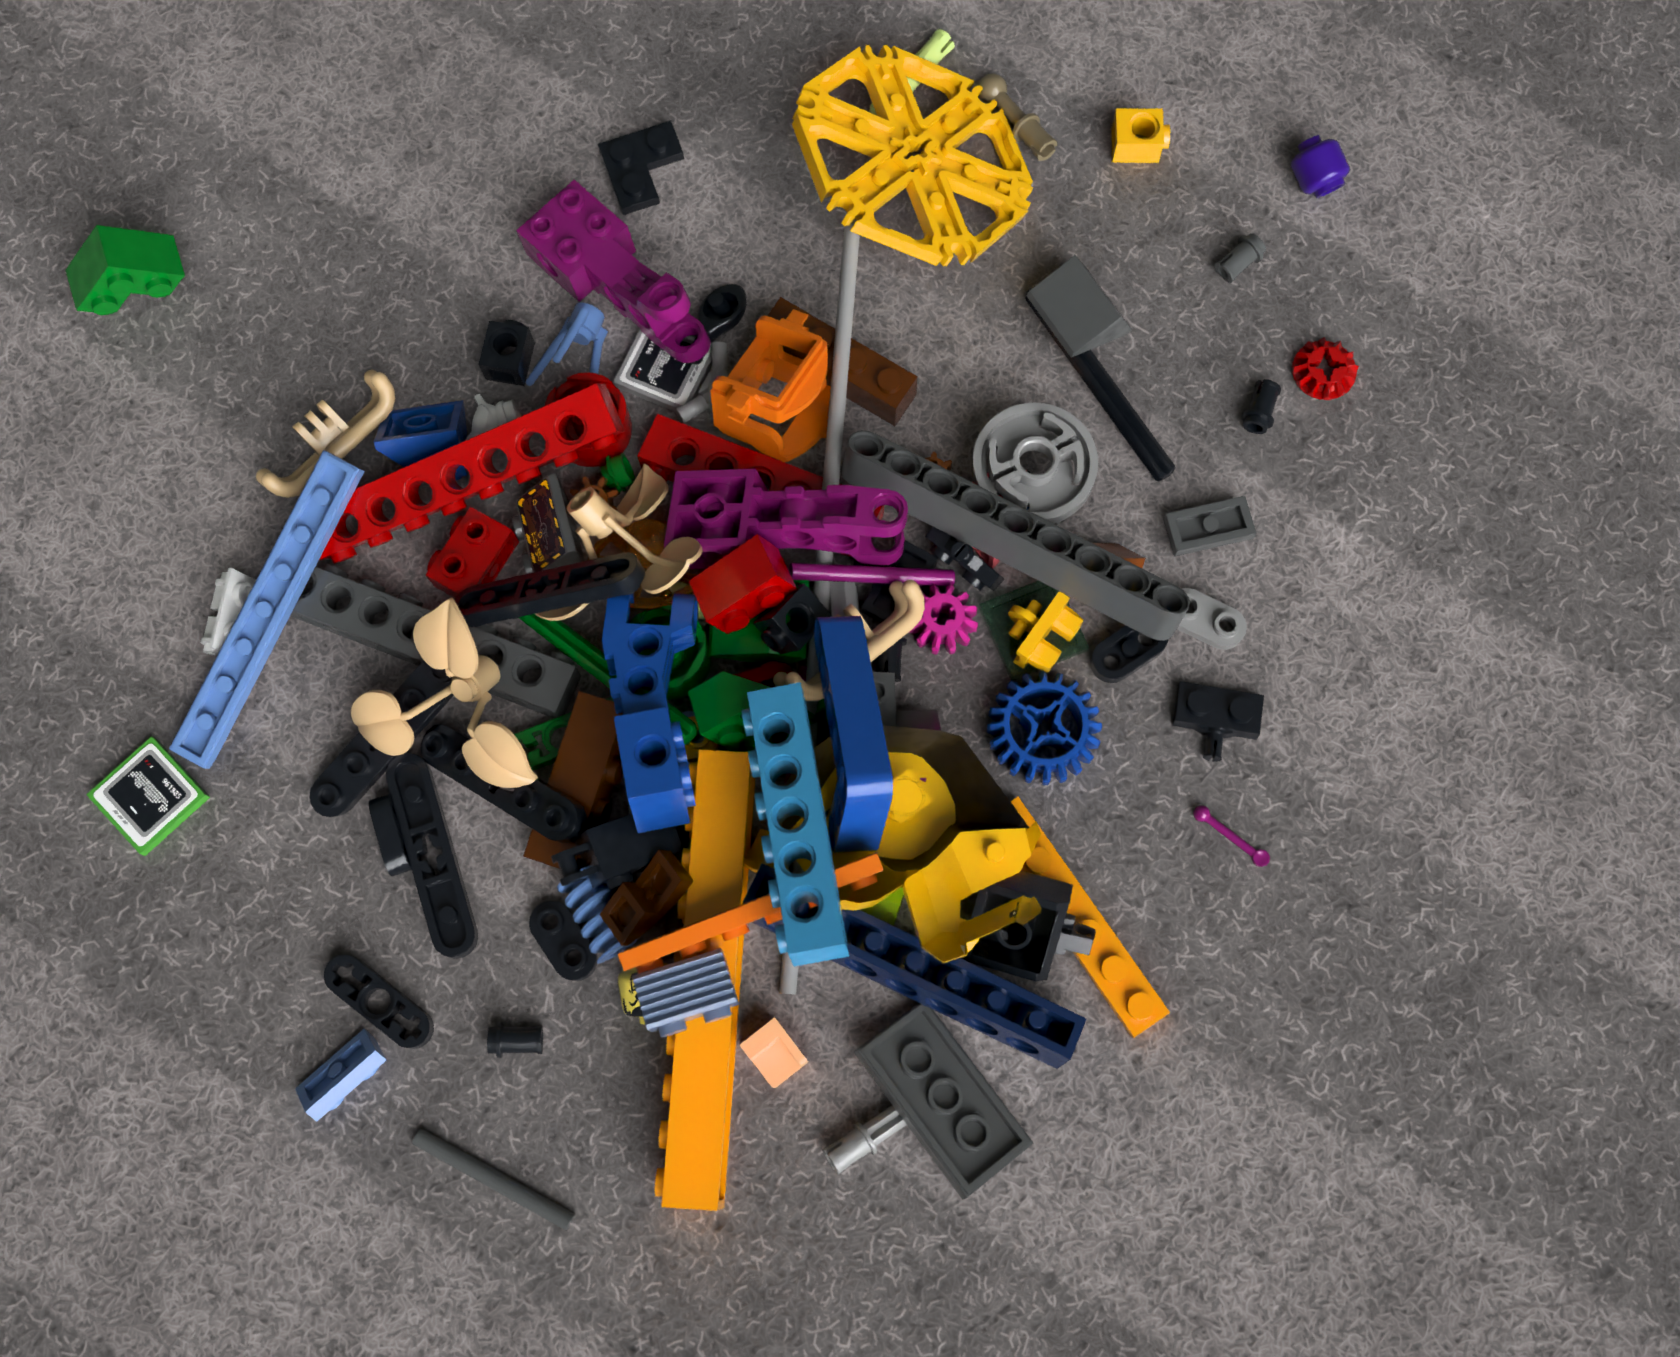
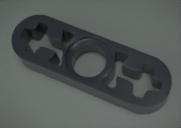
M339 955L327 964L324 971L326 986L396 1044L404 1048L417 1049L430 1041L434 1032V1024L429 1014L363 961L350 955ZM353 965L354 969L351 974L361 983L366 984L368 977L372 978V981L365 985L360 992L353 985L345 982L339 986L337 983L341 977L337 971L341 966L349 968ZM384 989L390 995V1006L384 1013L375 1015L368 1007L369 997L374 991ZM359 992L357 1000L353 999V995ZM401 1003H403L405 1008L398 1012ZM397 1012L411 1021H415L419 1017L421 1021L418 1024V1028L422 1033L418 1038L409 1036L405 1039L403 1036L407 1030L402 1024L392 1020L390 1027H388L386 1022L392 1019Z

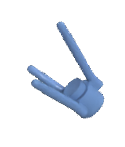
M583 302L577 303L570 317H567L561 331L527 378L526 385L532 386L552 358L555 363H559L572 341L581 345H588L590 341H594L589 372L598 374L602 345L608 333L606 329L601 327L605 319L604 314L593 305Z

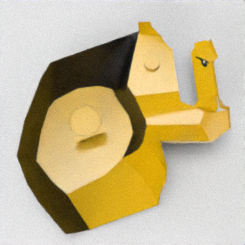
M883 726L892 770L893 795L879 848L872 851L832 853L834 868L877 852L884 871L875 874L878 882L862 889L852 891L850 884L838 888L841 909L855 911L873 907L902 887L921 948L940 962L946 963L965 957L980 938L1013 922L1025 925L1041 913V906L1035 897L1020 896L969 921L960 918V901L975 892L1020 873L1025 861L1032 855L1035 845L1042 834L1037 821L1031 827L1026 824L962 736L940 730ZM829 737L814 748L825 811L829 808L831 810L837 783L831 737ZM791 774L783 786L793 783L797 776ZM920 778H926V782L920 780ZM829 810L828 816L826 817L827 828H828V821H829L830 810ZM796 815L790 816L784 820L781 827L788 830L798 828L803 823L804 818ZM803 858L797 859L804 872L807 871L811 861Z

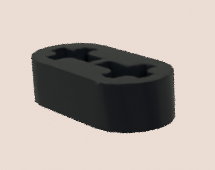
M387 794L369 800L371 819L387 871L391 876H395L412 870L391 795Z

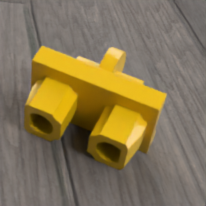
M1059 591L1040 619L1036 615L1042 608V605L1036 600H1031L1026 609L1018 605L1012 606L1008 616L1015 624L1009 631V635L1019 640L1025 631L1029 632L1016 651L1017 656L1013 663L1022 669L1029 663L1033 667L1049 673L1062 653L1060 649L1045 640L1049 632L1052 630L1070 642L1084 621L1073 609L1067 606L1070 597Z

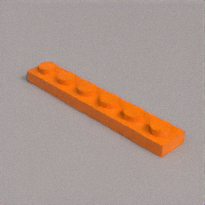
M877 852L834 868L838 888L850 884L852 891L878 882L875 874L884 871ZM769 893L618 953V957L624 971L636 967L638 974L663 966L662 957L679 951L681 958L707 949L704 940L722 934L724 942L750 932L747 924L764 917L767 925L782 920L781 907L773 908ZM808 902L810 908L818 906L815 903Z

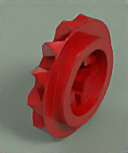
M1323 337L1319 341H1308L1297 352L1292 364V374L1297 386L1305 394L1320 400H1332L1345 395L1352 388L1359 366L1355 365L1353 351L1348 352L1343 348L1341 341L1334 343L1326 341L1325 337ZM1324 355L1328 365L1335 367L1330 373L1328 380L1326 375H1324L1323 369L1316 368L1320 365Z

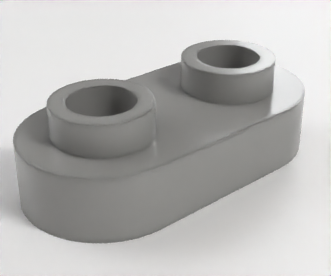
M1182 588L1188 595L1190 604L1193 605L1195 612L1186 613L1177 630L1217 649L1228 650L1236 647L1246 634L1247 624L1244 616L1235 608L1195 589ZM1223 620L1228 621L1232 625V631H1223L1219 626V622Z

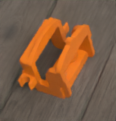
M795 309L791 311L786 319L781 318L777 320L765 315L759 317L755 325V339L727 377L717 376L710 390L715 427L723 434L750 444L761 453L783 462H789L804 454L821 438H826L831 386L827 385L826 379L828 372L827 342L821 336L809 332L808 327L803 326L809 315ZM783 345L807 354V356L803 360L784 352ZM771 377L787 383L778 397L758 389L762 383H768ZM750 414L780 424L796 416L782 437L770 426L748 418Z

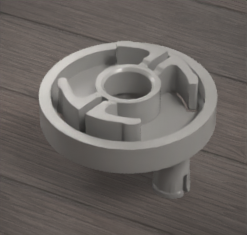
M1023 403L999 412L981 430L976 440L972 457L974 484L996 495H1001L1004 499L1024 509H1027L1028 506V511L1057 526L1061 521L1072 516L1083 506L1092 491L1098 472L1097 448L1087 428L1068 411L1046 403ZM1042 424V425H1041L1042 427H1044V428H1046V429L1052 431V432H1053L1054 434H1056L1058 437H1055L1053 434H1051V433L1048 432L1047 430H1045V429H1043V428H1040L1039 425ZM1038 451L1049 458L1051 467L1044 473L1032 474L1023 469L1019 458L1026 452ZM986 452L988 457L989 477H987L986 473ZM1071 460H1072L1073 463H1074V470H1075V473H1074V482H1073V483L1079 484L1080 481H1081V479H1082V482H1081V484H1080L1079 486H1074V485L1071 484V483H1072V477H1073V469H1072Z

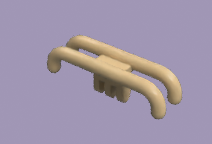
M368 370L364 374V381L372 391L371 400L347 423L322 399L316 406L327 417L323 422L312 411L304 415L315 428L311 433L300 422L292 426L315 453L288 477H278L270 470L263 468L256 473L257 481L276 496L285 498L300 496L323 450L343 459L391 413L396 398L394 387L384 373L375 370Z
M907 580L904 583L894 581L891 583L889 592L895 602L894 611L873 630L870 629L862 617L871 662L910 632L922 619L925 610L924 596L920 586L915 581ZM852 604L843 609L845 616H861ZM778 672L773 678L776 687L801 682L806 701H819L824 698L819 672L807 682L795 672L788 674Z

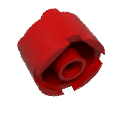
M591 372L577 373L567 377L565 383L561 384L558 388L555 386L551 390L545 402L546 406L596 383L606 384L625 431L615 435L617 443L594 452L592 446L578 451L579 459L572 463L583 467L605 465L606 456L614 457L623 453L632 436V421L622 393L607 377ZM573 416L569 419L566 426L567 433L574 440H577L582 435L584 426L580 418Z

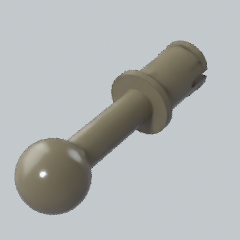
M991 73L983 76L977 85L983 88L978 97L985 103H990L995 99L998 102V109L1002 108L1005 116L1014 125L1012 133L1017 141L1022 140L1039 161L1050 158L1056 150L1057 141L1041 126L1040 118L1035 113L1025 115L1007 95V84L1000 75Z

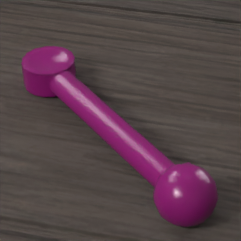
M1199 805L1194 809L1193 815L1197 821H1205L1250 855L1256 866L1263 867L1269 863L1270 855L1267 851L1253 848L1211 816L1208 807Z

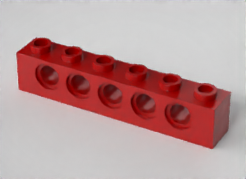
M660 414L656 415L637 455L641 469L643 464L648 465L656 474L664 478L666 482L667 480L674 482L676 471L756 469L763 482L770 487L769 491H785L787 486H802L804 490H822V476ZM683 455L695 457L694 461L689 465L681 466L675 463ZM884 505L877 507L874 511V515L878 520H882ZM840 553L845 556L852 557L850 554Z

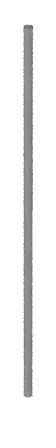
M856 219L851 225L844 226L822 490H827V485H839L860 239V235L850 230L857 221ZM817 550L816 564H832L833 552ZM814 581L813 594L829 610L831 581ZM814 636L809 640L805 682L819 672ZM806 701L807 710L813 713L816 718L818 701ZM817 718V722L810 725L814 748L817 747L819 721ZM795 860L791 863L789 872L800 874L804 870ZM788 952L782 953L779 993L796 995L799 966H793Z

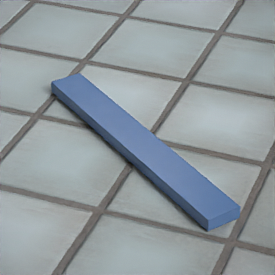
M323 450L169 748L171 751L204 769H210L365 472L364 470Z

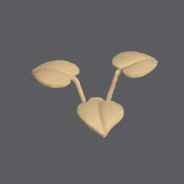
M643 464L637 478L618 505V510L610 507L592 487L581 490L570 500L567 505V512L580 525L575 532L581 537L590 560L596 559L597 555L589 535L602 539L615 531L648 561L653 563L646 570L641 587L650 594H656L674 585L685 574L689 565L693 564L701 556L703 549L696 539L681 537L671 541L664 548L660 556H657L623 528L630 525L633 520H642L651 514L668 492V484L664 478L656 474L648 465ZM583 603L536 613L535 615L550 621L564 620L576 615L588 604Z
M449 598L419 619L413 630V639L416 649L423 660L434 669H445L446 675L452 677L451 684L403 713L397 699L391 693L383 690L367 691L353 703L351 708L352 720L358 726L362 736L374 748L387 755L398 756L407 752L414 743L413 730L406 720L415 717L452 693L462 702L478 701L467 727V732L472 738L467 740L462 746V753L466 763L480 779L494 786L517 788L532 784L538 777L531 769L526 753L517 737L501 723L485 721L478 725L486 703L492 699L488 691L500 680V670L497 664L489 657L478 656L469 627L454 598Z

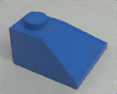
M464 401L392 410L388 417L379 425L374 440L375 449L399 465L406 467L466 441L468 436ZM462 465L456 470V481L468 474V470Z

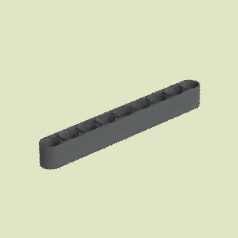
M861 430L850 435L840 468L841 476L849 484L889 489L898 492L907 502L908 514L1152 639L1165 641L1175 634L1190 605L1188 595L1178 586L876 433Z

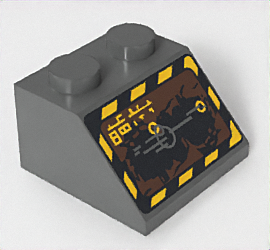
M557 474L548 475L515 501L518 516L512 517L518 540L525 539L528 553L521 556L526 574L585 561L579 536L575 532L574 518L567 512L569 499Z

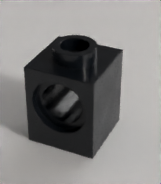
M504 320L503 323L489 321L478 364L486 380L525 386L535 345L529 327L514 320ZM507 347H516L510 354H500Z
M805 583L797 585V589L785 596L780 604L767 608L753 622L761 632V639L765 645L780 655L801 650L814 636L815 619L817 617L832 616ZM787 614L790 615L793 621L792 631L786 623Z

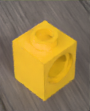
M1116 108L1111 127L1112 163H1159L1162 149H1168L1170 143V125H1164L1163 109ZM1135 135H1143L1146 138H1139Z

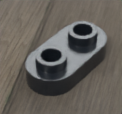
M1124 626L1095 647L1090 659L1091 669L1094 675L1101 681L1107 683L1120 682L1160 656L1167 646L1168 640L1152 639V645L1143 646L1138 641V636L1142 633ZM1108 656L1115 657L1119 662V666L1115 669H1110L1104 664V659Z
M546 901L539 904L530 916L529 927L532 935L556 972L570 981H582L591 976L597 967L598 954L590 952L589 945L591 941L589 938L582 937V927L579 923L574 922L570 909L557 901ZM549 915H556L558 918L557 926L552 930H546L544 927L545 918ZM574 950L580 951L582 956L580 963L576 966H570L567 962L568 954Z

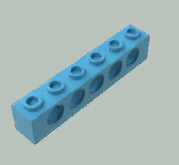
M801 682L747 692L749 709L742 710V718L746 736L754 735L756 750L748 751L752 776L753 778L760 777L763 791L755 793V802L759 820L767 819L769 835L761 836L766 864L774 863L776 879L768 880L773 908L781 907L783 924L775 925L780 954L788 952L794 967L849 957L807 705ZM785 732L789 734V737L782 743L773 744L768 742L775 733ZM791 773L797 776L795 781L788 786H778L775 784L777 778L783 774ZM796 815L804 818L803 823L798 828L788 830L781 827L784 820L790 816ZM803 858L811 861L809 869L803 873L794 874L788 871L791 863L797 859ZM811 902L819 906L817 913L809 919H800L795 916L798 907L804 903Z

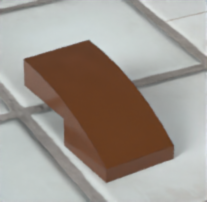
M658 850L635 883L622 882L600 913V916L621 946H628L654 926L676 904L693 883V879L671 851Z

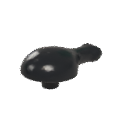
M726 284L715 289L707 295L699 306L698 320L703 324L711 343L714 339L732 330L741 321L745 313L747 296L744 289L737 284ZM701 358L698 361L692 362V364H700L703 361V358Z

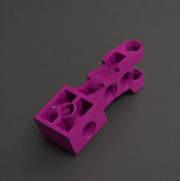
M573 180L516 230L526 254L578 302L582 301L593 290L598 294L601 293L614 305V308L619 313L633 321L653 343L682 363L698 361L709 351L711 346L710 337L703 324L688 313L691 306L690 298L681 282L667 272L660 276L632 255L636 252L628 226L577 181ZM687 336H698L691 345L680 346L681 341Z
M756 469L676 471L664 548L675 539L692 537L701 544L703 551L701 556L693 564L689 565L688 569H707L758 534L778 549L806 548L850 554L861 564L890 565L902 556L905 537L903 529L907 522L908 506L902 495L889 489L851 485H827V490H804L802 486H787L785 491H769ZM889 505L896 509L898 517L891 522L878 520L874 515V511L879 506ZM874 537H892L895 545L889 550L882 551L875 548L871 541Z

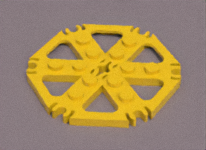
M866 45L862 52L859 46L804 84L796 100L798 106L792 117V127L821 203L825 198L832 196L826 209L828 211L833 210L835 207L845 209L847 214L841 222L843 226H849L855 219L857 220L851 228V232L935 266L939 262L942 266H947L954 257L953 253L958 257L960 265H965L968 259L972 263L1018 224L1030 207L1031 202L1026 199L1033 190L1031 186L1033 181L1003 109L1001 108L999 112L991 114L998 103L995 99L990 103H983L978 98L983 90L981 86H975L971 92L969 91L975 82L974 80L896 46L890 49L888 45H883L877 56L872 52L870 45ZM907 78L914 79L943 92L949 101L923 120ZM848 79H857L866 86L877 115L832 97L829 93ZM983 133L992 140L1003 169L956 148L974 134ZM828 139L872 159L844 180H834L827 171L817 145V140ZM921 148L923 149L922 152L920 153V155H919V154H917V155H915V156L912 155L911 157H909V158L906 160V157L908 156L909 152H910V153H912V152H914V151L917 152V151H919ZM906 188L922 228L924 238L916 240L896 230L881 226L875 220L874 212ZM953 192L990 207L996 215V220L980 234L973 236L966 227Z

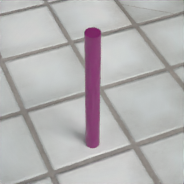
M790 563L789 573L793 580L891 584L894 581L904 583L907 580H913L918 585L935 584L936 586H948L955 583V571L953 569Z

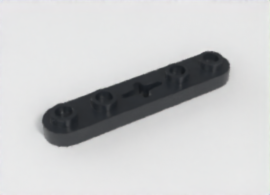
M630 552L619 553L474 585L460 592L454 600L468 627H479L484 624L516 619L526 615L583 603L588 604L621 595H630L641 586L645 577V569L635 554Z
M423 660L395 691L393 696L397 699L403 713L448 687L452 682V677L446 675L445 669H434ZM453 693L415 717L406 720L413 730L414 739L454 696ZM359 732L312 785L309 795L312 807L317 813L326 817L346 814L386 772L388 765L397 756L387 755L375 749Z
M440 724L430 728L423 736L421 754L429 765L546 838L557 842L571 843L577 840L578 835L584 832L587 824V814L584 807L578 801L543 780L537 778L532 784L514 788L512 792L500 789L501 787L494 786L480 779L470 769L462 753L463 744L471 737L460 730Z
M404 753L398 755L388 765L386 780L430 937L435 949L442 955L453 959L463 958L474 950L478 941V930L432 770L428 763L420 756ZM427 834H429V841L433 847L442 849L443 853L436 857L437 869L440 871V875L437 876L432 865L426 860H421V856L427 853L425 839Z

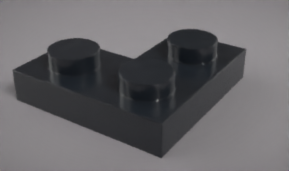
M671 120L598 144L623 215L660 204L649 170L684 159V154Z

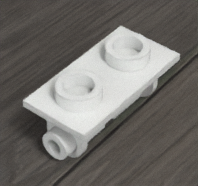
M228 568V572H222L221 579H216V588L210 609L218 611L217 616H208L204 637L201 638L200 642L204 645V653L218 655L256 581L255 579L233 568Z

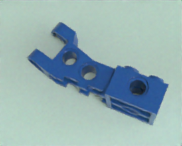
M633 593L607 599L602 645L609 675H617V678H611L608 681L616 714L623 713V715L614 716L627 799L638 833L690 823L688 807L696 806L680 721L671 723L667 701L674 654L695 645L698 602L694 594H674L669 625L629 623L630 603L634 604ZM651 648L656 650L650 655L639 654L645 649ZM639 688H652V690H650L646 694H634V692Z

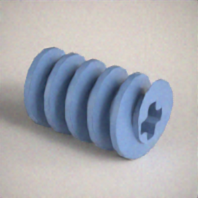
M589 877L566 886H562L561 882L557 885L560 893H569L565 898V905L568 908H578L573 914L574 922L586 923L581 929L582 937L586 939L595 938L589 945L590 952L594 954L603 953L597 960V964L618 956V953L631 948L637 940L628 946H621L600 916V913L618 888L609 890L608 885L605 886L604 884L592 888Z

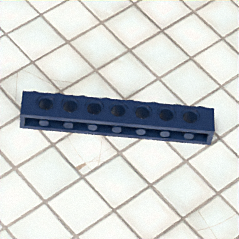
M761 863L742 904L770 893L768 880L776 879L774 868ZM804 903L798 907L795 916L800 919H809L817 913L819 906L810 908L808 903ZM842 910L849 957L833 959L831 961L1056 1069L1071 1060L1086 1018L961 958L942 963L921 948L918 937L861 910ZM763 917L752 923L776 934L775 925L783 924V919L767 925Z

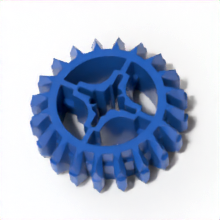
M1044 670L1040 671L1037 683H1034L1028 673L1023 674L1021 679L1023 688L1016 682L1010 681L1007 684V690L1010 695L999 692L996 695L995 701L1000 707H991L988 716L997 722L987 724L986 732L991 735H1000L990 741L989 747L991 750L1005 749L998 756L997 762L1001 765L1012 759L1014 763L1009 771V774L1012 776L1017 775L1021 767L1028 770L1025 775L1026 783L1032 782L1035 772L1041 773L1042 785H1049L1051 772H1054L1056 779L1063 783L1067 780L1065 767L1072 774L1079 775L1082 771L1079 761L1090 764L1094 756L1088 749H1097L1101 742L1091 734L1100 732L1102 723L1090 720L1098 715L1099 708L1097 706H1084L1091 698L1090 692H1083L1077 696L1075 694L1079 685L1077 680L1070 682L1067 688L1061 685L1063 681V674L1061 673L1056 674L1053 682H1047V673ZM1045 697L1054 699L1053 703L1044 709H1037L1030 704L1025 707L1021 704L1032 698ZM1066 707L1071 711L1077 723V741L1069 737L1070 731L1061 722V716ZM1055 713L1050 728L1052 734L1050 735L1047 730L1046 735L1041 734L1036 742H1033L1039 725L1036 721L1039 720L1040 724H1042L1043 720L1048 721L1051 715ZM1011 714L1020 719L1019 724L1028 733V738L1022 749L1017 745L1011 734ZM1044 746H1051L1057 750L1064 749L1068 752L1060 757L1051 759L1033 756L1039 748Z

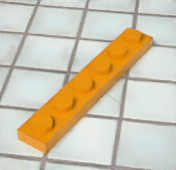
M1016 797L1010 802L1026 824L1031 827L1035 819L1021 799ZM1038 825L1042 835L1038 839L1032 855L1025 861L1021 870L1073 885L1067 913L1076 917L1075 922L1096 930L1090 954L1073 953L1132 1038H1135L1168 1015L1170 1011Z

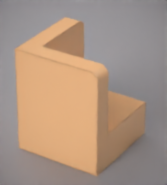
M775 1017L739 1045L773 1088L778 1087L808 1063V1060Z

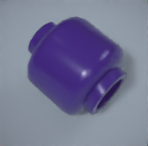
M1316 135L1297 146L1300 153L1294 156L1290 166L1304 194H1314L1316 198H1320L1346 184L1344 178L1348 175L1350 166L1337 140L1326 139L1322 141L1320 136Z

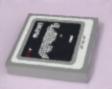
M640 329L613 383L620 390L675 412L676 408L697 397L712 367L711 346L700 364L682 363L653 343ZM696 335L684 338L680 346L691 345Z

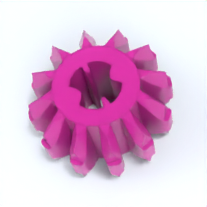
M933 584L929 590L930 597L923 594L925 610L922 619L909 633L920 634L916 642L919 647H923L929 641H932V654L937 655L940 651V644H945L947 652L952 655L956 652V642L960 645L968 646L970 643L968 633L977 631L978 623L971 619L977 615V607L975 605H966L969 598L967 592H962L957 597L953 596L954 586L952 584L946 587L945 593H940L939 588ZM940 613L949 615L945 625L937 624V618H939Z

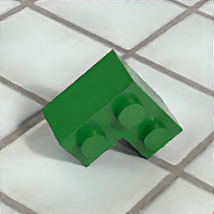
M102 225L94 227L65 269L76 311L94 312L98 315H109L117 312L130 293L145 294L155 298L168 296L185 276L173 235Z

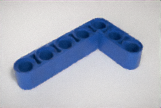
M861 616L817 617L814 625L815 650L837 772V783L828 821L832 853L878 850L892 801L893 777L863 620Z

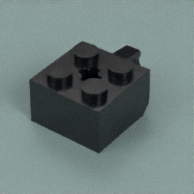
M1021 870L1018 874L978 891L971 919L1020 896L1035 897L1041 906V913L1025 925L1013 922L980 938L968 954L961 959L1031 981H1043L1048 978L1054 954L1065 955L1066 951L1089 955L1096 930L1075 922L1076 917L1067 913L1073 885Z

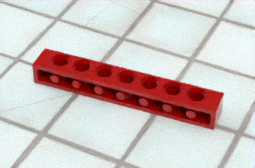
M596 383L356 488L319 560L331 558L334 564L340 563L356 556L355 548L368 543L370 548H374L393 540L391 532L404 526L407 532L417 530L430 524L428 516L439 511H442L444 517L467 508L465 500L478 494L481 501L504 492L502 484L515 478L518 484L528 482L541 476L539 468L554 462L556 468L578 460L577 452L589 446H592L593 451L596 452L617 443L615 435L624 432L625 429L606 384ZM573 416L580 418L584 426L583 433L577 440L572 439L566 429L567 422ZM536 432L543 436L546 444L544 452L539 456L533 454L529 447L530 438ZM498 449H501L508 459L507 466L502 472L496 470L492 464V456ZM461 465L470 474L469 484L465 488L459 486L455 479L456 470ZM423 482L430 485L433 493L432 499L428 504L420 499L418 493L419 487ZM386 498H389L395 506V515L391 520L382 511V504ZM350 514L358 522V531L355 535H352L346 528V519Z

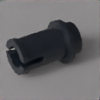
M1264 379L1263 382L1261 380L1256 382L1249 408L1242 413L1241 418L1244 422L1243 427L1247 431L1254 434H1264L1267 432V429L1273 426L1274 418L1272 414L1278 395L1281 392V387L1276 382Z
M902 637L877 657L876 672L895 673V682L901 681L902 646L907 644V639Z
M498 1022L497 1027L488 1028V1054H496L497 1058H502L503 1053L542 1054L543 1025L504 1027L503 1022Z

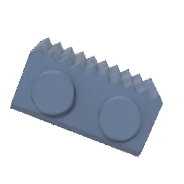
M722 948L632 976L645 1026L650 1032L659 1030L660 1037H667L687 1030L686 1021L703 1016L705 1023H711L730 1017L732 1015L730 1007L739 1005Z

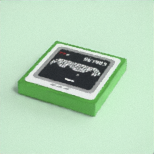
M152 736L86 794L136 851L143 856L152 851L210 798L165 747Z

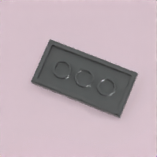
M921 1003L916 1004L854 1051V1054L963 1200L1033 1144V1141L933 1009Z

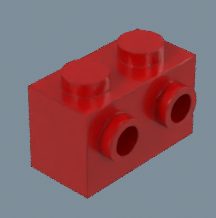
M470 506L466 514L459 516L453 523L450 530V538L443 549L437 550L430 558L426 577L434 587L455 598L466 588L495 581L517 547L519 540L512 529Z
M758 534L689 580L706 622L726 634L743 629L752 618L767 608L777 606L784 600L785 596L797 589L779 549Z

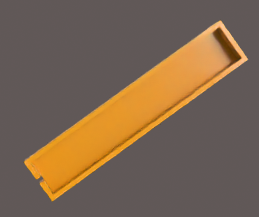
M699 749L698 762H690L689 772L696 806L688 807L690 823L685 824V831H689L691 849H683L681 865L693 879V883L687 889V893L685 892L678 900V919H682L684 927L741 905L747 894L749 869L744 866V857H746L748 850L751 849L756 780L751 773L748 752ZM722 934L704 940L707 949L681 958L679 951L674 952L675 963L722 948L739 1001L744 935L724 942ZM739 1005L730 1007L732 1013L730 1017L711 1023H705L703 1016L686 1021L687 1030L667 1036L666 1053L673 1057L672 1074H665L663 1081V1102L670 1103L669 1119L668 1121L661 1120L659 1129V1149H666L665 1167L657 1168L655 1177V1196L662 1197L661 1207L712 1211L724 1208Z

